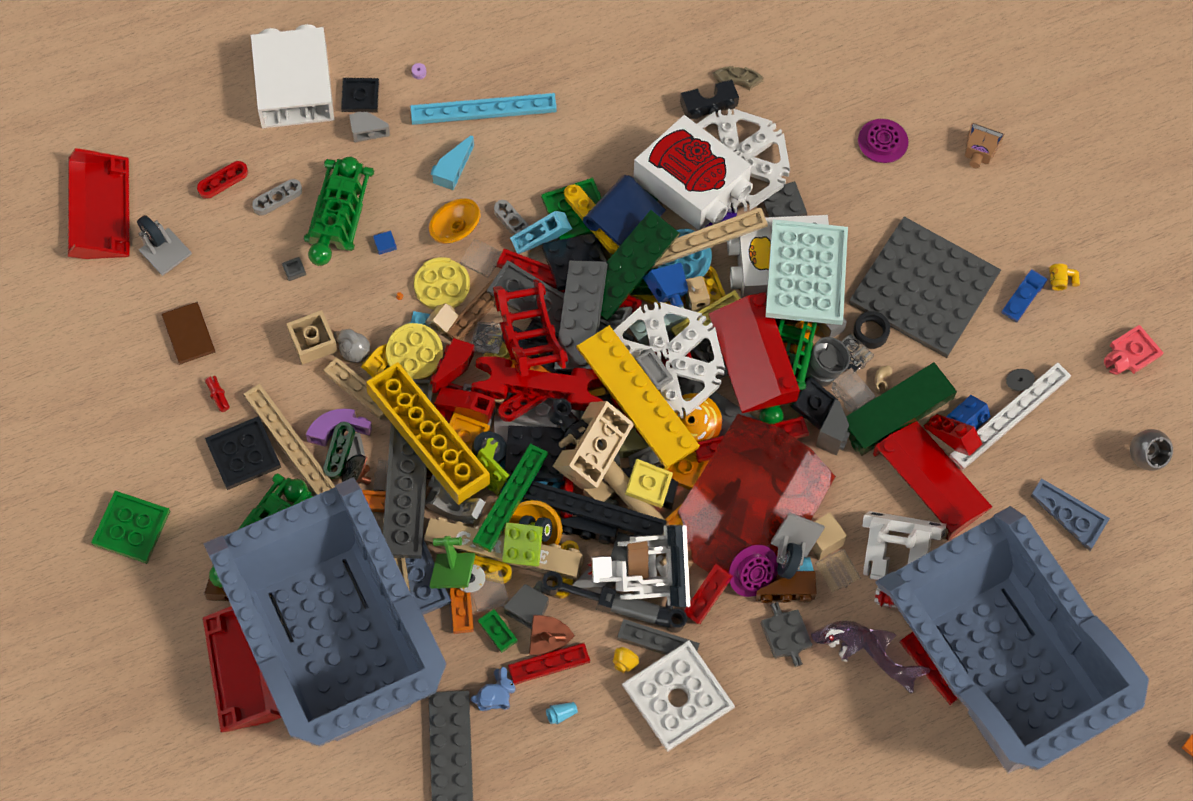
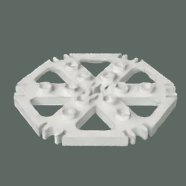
M728 109L727 115H722L721 110H719L718 117L715 111L697 123V125L704 129L709 124H716L718 126L720 142L751 164L750 177L770 183L756 195L749 194L741 202L734 199L728 205V212L732 213L731 206H733L735 213H737L738 206H743L745 212L747 211V204H749L750 210L782 189L786 184V179L781 178V176L789 177L790 172L784 133L782 134L781 129L774 132L776 124L771 120L733 109L734 115H732L731 109ZM738 120L749 121L758 124L760 130L739 144L736 122ZM777 144L781 160L779 163H771L755 156L771 145Z
M655 302L654 310L650 311L646 304L644 305L645 313L642 312V307H639L614 329V332L634 359L650 348L655 353L657 352L660 360L662 352L663 357L666 360L669 359V361H666V369L674 380L660 389L661 395L673 411L680 414L682 419L684 416L683 409L686 412V416L689 415L721 385V380L716 379L715 376L718 374L724 375L725 367L715 327L713 328L712 323L707 326L703 325L706 317L702 316V313L660 302L661 310ZM671 313L688 318L690 324L669 342L664 316ZM637 320H642L646 326L650 346L625 340L622 335ZM703 339L710 340L714 354L712 362L707 363L685 357ZM677 376L704 383L705 388L692 400L685 401L681 395Z

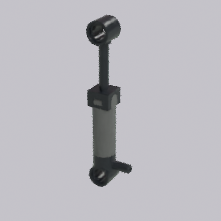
M556 571L547 572L541 582V589L546 595H556L562 590L598 601L596 610L605 613L611 611L667 628L672 633L680 632L687 622L686 613L678 608L673 609L674 606H668L667 602L664 607L640 599L622 600L620 595L623 594L617 593L616 589L606 586L602 587L599 594L563 583L561 575ZM548 580H553V581H555V582H556V586L550 587V586L547 584V581H548ZM677 617L681 623L675 624L671 618Z

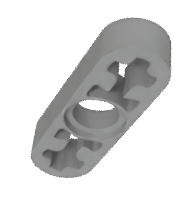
M291 179L255 198L252 203L254 212L257 215L263 216L299 197L302 193L301 183L296 179ZM293 186V187L296 188L297 190L294 191L293 189H290V187ZM275 194L283 196L279 201L273 200L272 197ZM258 205H264V208L258 207Z
M499 200L495 203L494 213L512 235L520 232L521 228L524 230L529 227L508 201ZM499 208H506V213L503 210L499 211ZM511 219H517L519 221V224L516 226H511L509 224V221Z

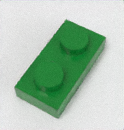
M495 609L478 619L479 625L501 653L518 642Z

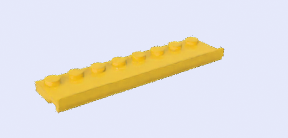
M610 325L576 345L578 351L630 421L634 423L636 429L665 468L668 469L672 464L682 460L699 448L700 445Z

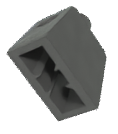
M538 581L534 588L526 584L523 585L504 606V614L532 629L533 615H544L549 604V598L544 595L541 589L542 581Z

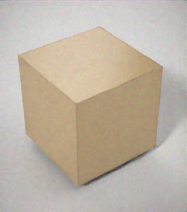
M831 513L815 521L825 527L811 549L818 560L841 548L847 537L841 525Z

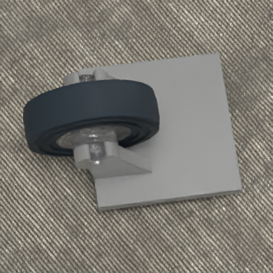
M146 215L137 220V224L141 229V232L138 234L144 243V246L139 251L162 276L192 254L169 228L164 230L158 220L153 222Z
M788 513L771 540L772 545L778 546L776 561L778 563L777 572L779 576L791 579L797 570H800L804 557H807L825 528L824 525Z

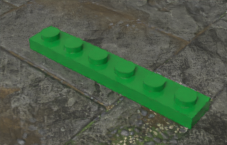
M532 444L529 445L473 539V545L491 553L504 531L506 523L511 519L547 458V451Z

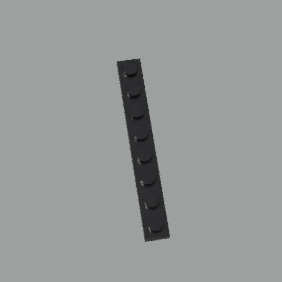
M532 481L522 498L525 501H542L555 510L642 536L664 535V525L668 524L667 520L536 481Z

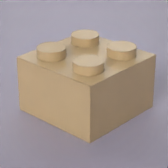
M322 310L286 323L288 333L302 365L338 352L336 341Z

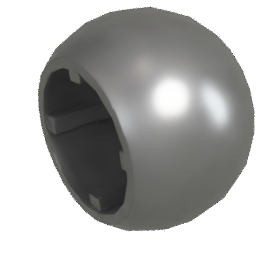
M1146 429L1139 432L1133 438L1130 445V455L1138 467L1148 471H1156L1164 468L1170 462L1173 455V445L1169 437L1160 430Z

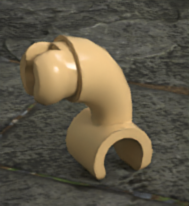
M889 365L880 367L875 374L876 393H879L878 386H882L886 392L888 385L883 381V378L892 374V369Z

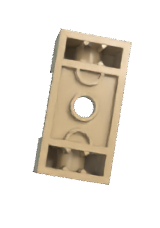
M607 401L590 402L581 417L589 426L575 450H562L553 465L555 469L581 489L598 488L634 425L632 421ZM599 439L602 441L603 444L601 450H599L597 447V442Z

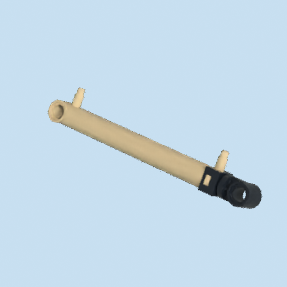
M557 399L548 412V419L553 424L560 425L566 433L564 439L559 442L561 448L569 444L572 447L577 446L589 426L583 419L579 421L577 416L571 412V404L565 399ZM597 442V447L601 450L602 446ZM613 460L603 478L625 504L633 511L665 520L653 505L625 495L629 477ZM687 546L688 570L698 559L696 549L691 546ZM666 556L660 561L661 566L666 565Z

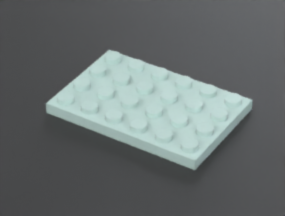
M773 219L765 317L837 325L843 324L848 227Z

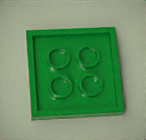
M593 178L575 183V185L583 189L595 205L602 198ZM566 187L541 194V199L548 215L554 211L564 212L572 227L570 231L559 236V240L593 233L585 226L583 220L565 200L564 190Z
M114 491L91 544L92 546L147 564L171 511L169 508Z

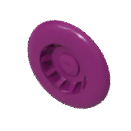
M875 119L866 123L858 135L861 151L866 157L875 162H894L900 159L908 149L909 140L906 131L898 123L889 119Z
M753 545L743 549L736 555L729 568V573L733 575L730 585L736 593L745 597L756 596L757 590L775 581L778 574V563L776 561L777 556L773 550L763 545Z

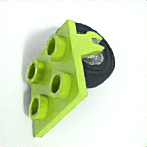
M486 431L480 433L474 439L472 453L490 473V484L487 488L498 496L509 478V474L499 465L506 456L507 444L499 434Z

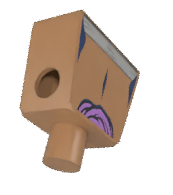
M972 123L968 132L964 154L965 157L971 159L969 165L973 168H979L981 163L989 164L999 149L1005 134Z

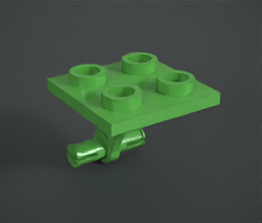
M445 536L444 538H433V545L444 546L447 554H437L429 585L430 589L468 588L475 553L456 552L454 546L462 545L461 537L451 538L450 536Z

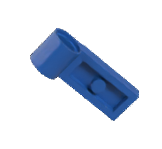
M1031 269L1001 313L1018 323L1048 279Z

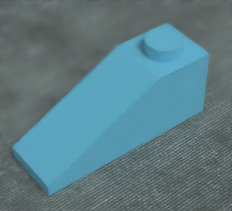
M470 135L439 159L437 166H433L431 176H433L434 184L454 190L474 148L473 136Z
M554 211L513 235L510 239L516 252L521 254L558 238L570 231L572 227L564 212Z

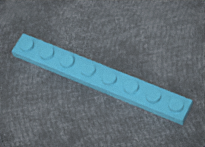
M555 93L410 105L412 125L557 112Z

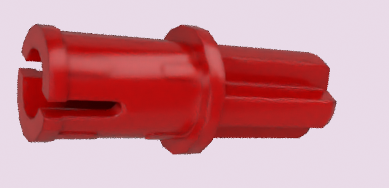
M216 376L208 377L205 383L211 393V399H214L219 411L226 412L230 409V406L224 395V389H221Z

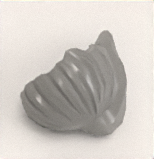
M352 329L334 332V339L338 342L340 354L345 360L358 363L368 357L370 343L365 336L354 332Z

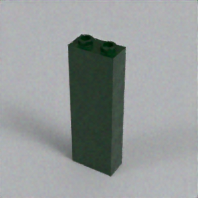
M931 363L846 416L849 423L847 432L850 433L848 438L851 441L852 448L859 452L861 456L865 455L889 435L921 420L953 400L957 390L936 363Z

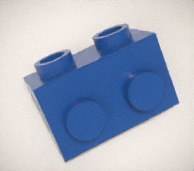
M970 395L946 417L974 426L977 430L991 415L987 403Z

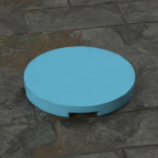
M691 229L677 230L680 233L679 237L695 232ZM711 248L658 267L681 263L686 279L704 276L711 265Z

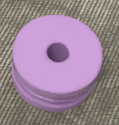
M421 63L414 64L412 66V76L415 79H423L426 76V67Z

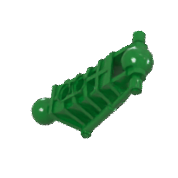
M351 156L337 159V162L326 159L324 162L327 170L322 189L317 198L308 234L304 235L305 242L313 244L308 251L309 260L317 266H324L331 260L332 251L329 247L330 243H334L339 250L353 251L355 248L353 241L363 207L362 202L368 179L374 175L375 170L366 166L364 168L362 163H359L356 158ZM362 174H363V175H364V180H363V184H362V186H361V184H360L359 182H360L361 176H362Z
M775 318L782 341L787 343L786 352L794 375L798 373L796 381L799 389L804 390L806 388L804 381L814 345L813 338L817 322H812L810 327L808 326V321H804L803 328L785 325V319ZM810 332L809 339H806L805 333ZM791 344L798 345L796 354L789 352ZM780 405L761 409L759 413V419L764 426L783 421L784 414Z
M279 473L275 474L272 478L274 484L237 530L312 498L313 496L308 490L306 483L298 478L291 479L288 477L285 480V477ZM284 494L285 498L294 504L291 505L287 503L286 501L281 499V496ZM212 566L209 572L210 581L214 586L222 588L223 586L214 566Z

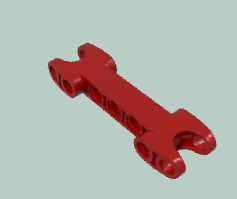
M484 356L476 359V368L490 374V377L485 381L472 383V392H478L497 400L506 399L508 392L565 399L571 404L573 410L586 411L590 402L603 401L588 392L590 388L604 386L591 369L574 368L571 375L528 370L529 375L521 377L517 370L512 368V361L507 358Z

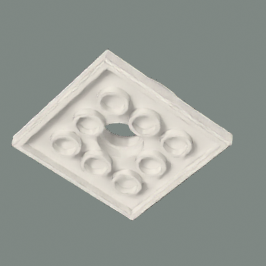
M690 641L682 644L622 683L623 688L667 752L735 708V705ZM682 689L686 692L688 701L684 706L675 707L670 704L668 695L672 690Z

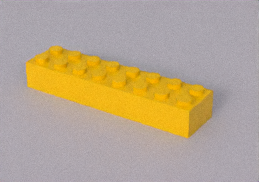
M399 362L366 382L368 395L457 505L490 484V473Z

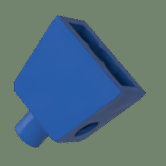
M681 263L653 269L644 277L645 282L659 303L670 301L673 306L680 308L684 306L681 298L688 292V285Z

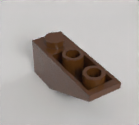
M797 571L791 579L781 578L757 590L755 601H760L761 603H770L772 600H780L782 603H789L792 600H800V602L804 603L815 600L817 594L815 571Z

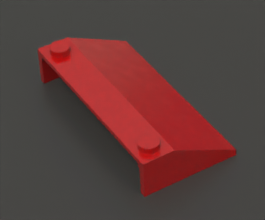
M75 148L68 158V257L81 259L129 257V158Z
M766 292L743 297L709 313L713 328L715 327L721 354L741 413L795 402L800 392L775 318L765 317Z
M917 421L889 435L875 446L873 455L876 457L881 453L940 522L946 524L948 530L946 539L948 541L992 508V505Z
M232 606L202 617L220 731L228 732L269 723L282 718Z

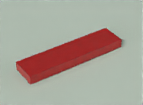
M914 632L900 640L901 646L947 703L951 705L957 701V696L952 692Z
M580 643L509 664L508 670L514 685L588 664L590 663V658L585 643Z

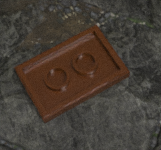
M198 302L162 313L179 365L216 352Z

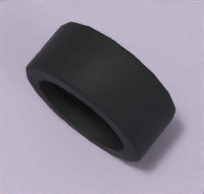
M868 311L862 313L854 325V338L862 347L864 346L867 349L879 348L886 343L889 337L890 323L879 312ZM868 321L878 323L883 329L881 337L876 339L866 337L861 332L862 324Z

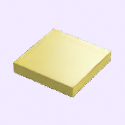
M636 459L625 495L662 508L673 472Z

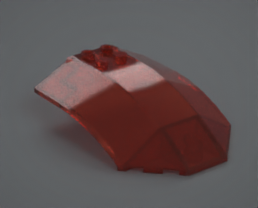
M737 414L708 464L677 511L683 525L686 526L687 544H689L691 549L692 562L708 573L711 572L715 564H719L729 572L730 565L736 555L743 549L753 545L766 546L778 556V546L772 545L771 540L788 513L811 521L836 476L810 447L773 424Z

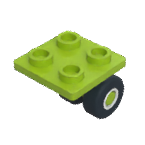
M525 515L520 519L519 524L506 523L502 561L504 563L539 566L542 541H548L552 534L551 520L544 517L535 520L533 516Z

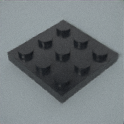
M593 233L542 244L543 253L558 291L566 289L569 261L607 262L599 240Z
M259 416L205 438L227 490L282 468Z
M508 425L505 471L509 474L508 480L527 448L532 444L548 452L547 458L533 481L563 483L564 475L553 467L562 450H565V446L563 448L559 446V442L564 439L566 434L562 428Z

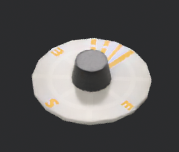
M473 564L468 588L460 589L465 592L479 590L485 582L483 569Z

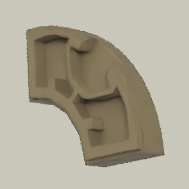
M728 66L713 72V77L719 83L732 79L734 85L744 86L748 90H751L763 81V77L759 73L746 67Z

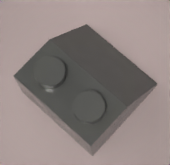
M835 400L820 430L816 443L817 447L836 456L839 450H844L850 435L847 432L849 423L840 401Z

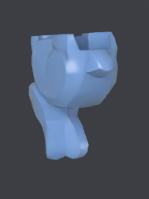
M505 667L495 669L496 684H486L480 688L476 695L471 696V701L478 705L480 711L499 708L507 710L510 708V694L516 691V687L507 678V669Z

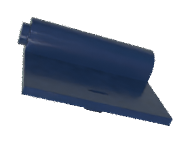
M622 175L585 215L583 222L592 231H597L600 228L620 247L650 210L661 217L666 209L646 192L632 176Z

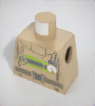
M703 276L686 279L688 292L684 295L687 308L688 310L699 312L710 305V297Z

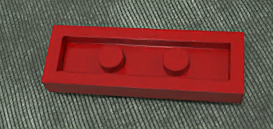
M715 564L691 599L690 606L685 608L684 612L695 623L701 624L733 575L719 564Z

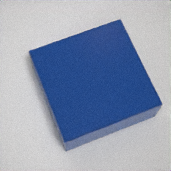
M391 231L373 236L379 255L397 250Z

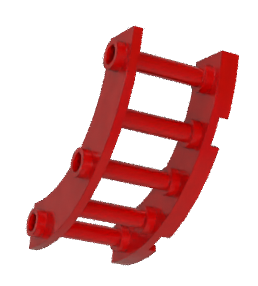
M537 279L533 280L534 287L507 292L501 286L493 287L497 312H501L503 322H500L503 338L511 360H515L517 363L515 369L521 377L529 375L528 369L532 366L557 362L562 369H565V362H568L567 353L558 343L555 337L554 325L550 323L544 300V295H546L545 286ZM536 295L538 309L517 313L509 312L507 305L509 299ZM540 316L543 328L518 333L513 330V321ZM544 335L548 342V345L526 349L520 348L518 344L519 340ZM547 352H552L553 354L532 359L526 357Z

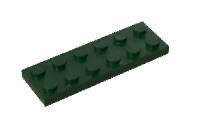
M652 210L647 213L606 262L608 266L601 316L607 321L680 235L676 229Z

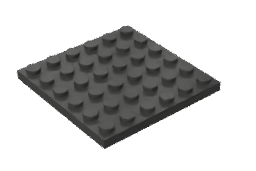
M904 216L849 300V304L863 312L876 311L883 314L888 319L890 327L948 358L1000 274L1001 269Z

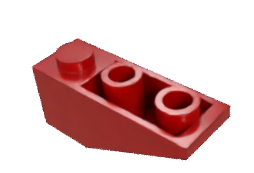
M453 338L451 344L446 345L444 359L439 360L438 371L433 373L430 381L432 393L436 394L440 391L441 387L444 388L468 370L474 357V344Z
M441 387L434 405L489 424L495 409V398L478 392Z
M935 414L923 425L926 430L959 453L970 456L982 445L975 427L957 420Z

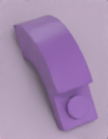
M353 409L332 410L324 413L311 424L306 433L307 442L326 447L329 439L333 436L335 427L340 422H348L354 427L355 432L370 436L372 431L371 421L364 417L356 418L355 410Z

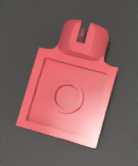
M1138 325L1111 342L1109 346L1113 351L1106 355L1104 364L1106 368L1115 365L1109 371L1114 375H1118L1124 370H1130L1135 374L1163 355V351L1145 330Z

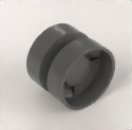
M833 337L819 339L813 345L805 379L810 376L822 387L833 383L850 364V354L847 347L840 340Z

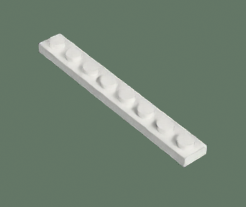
M1056 363L1035 381L1030 388L1022 392L977 431L982 445L974 453L968 456L954 450L949 457L964 470L1068 381L1071 375L1059 363Z

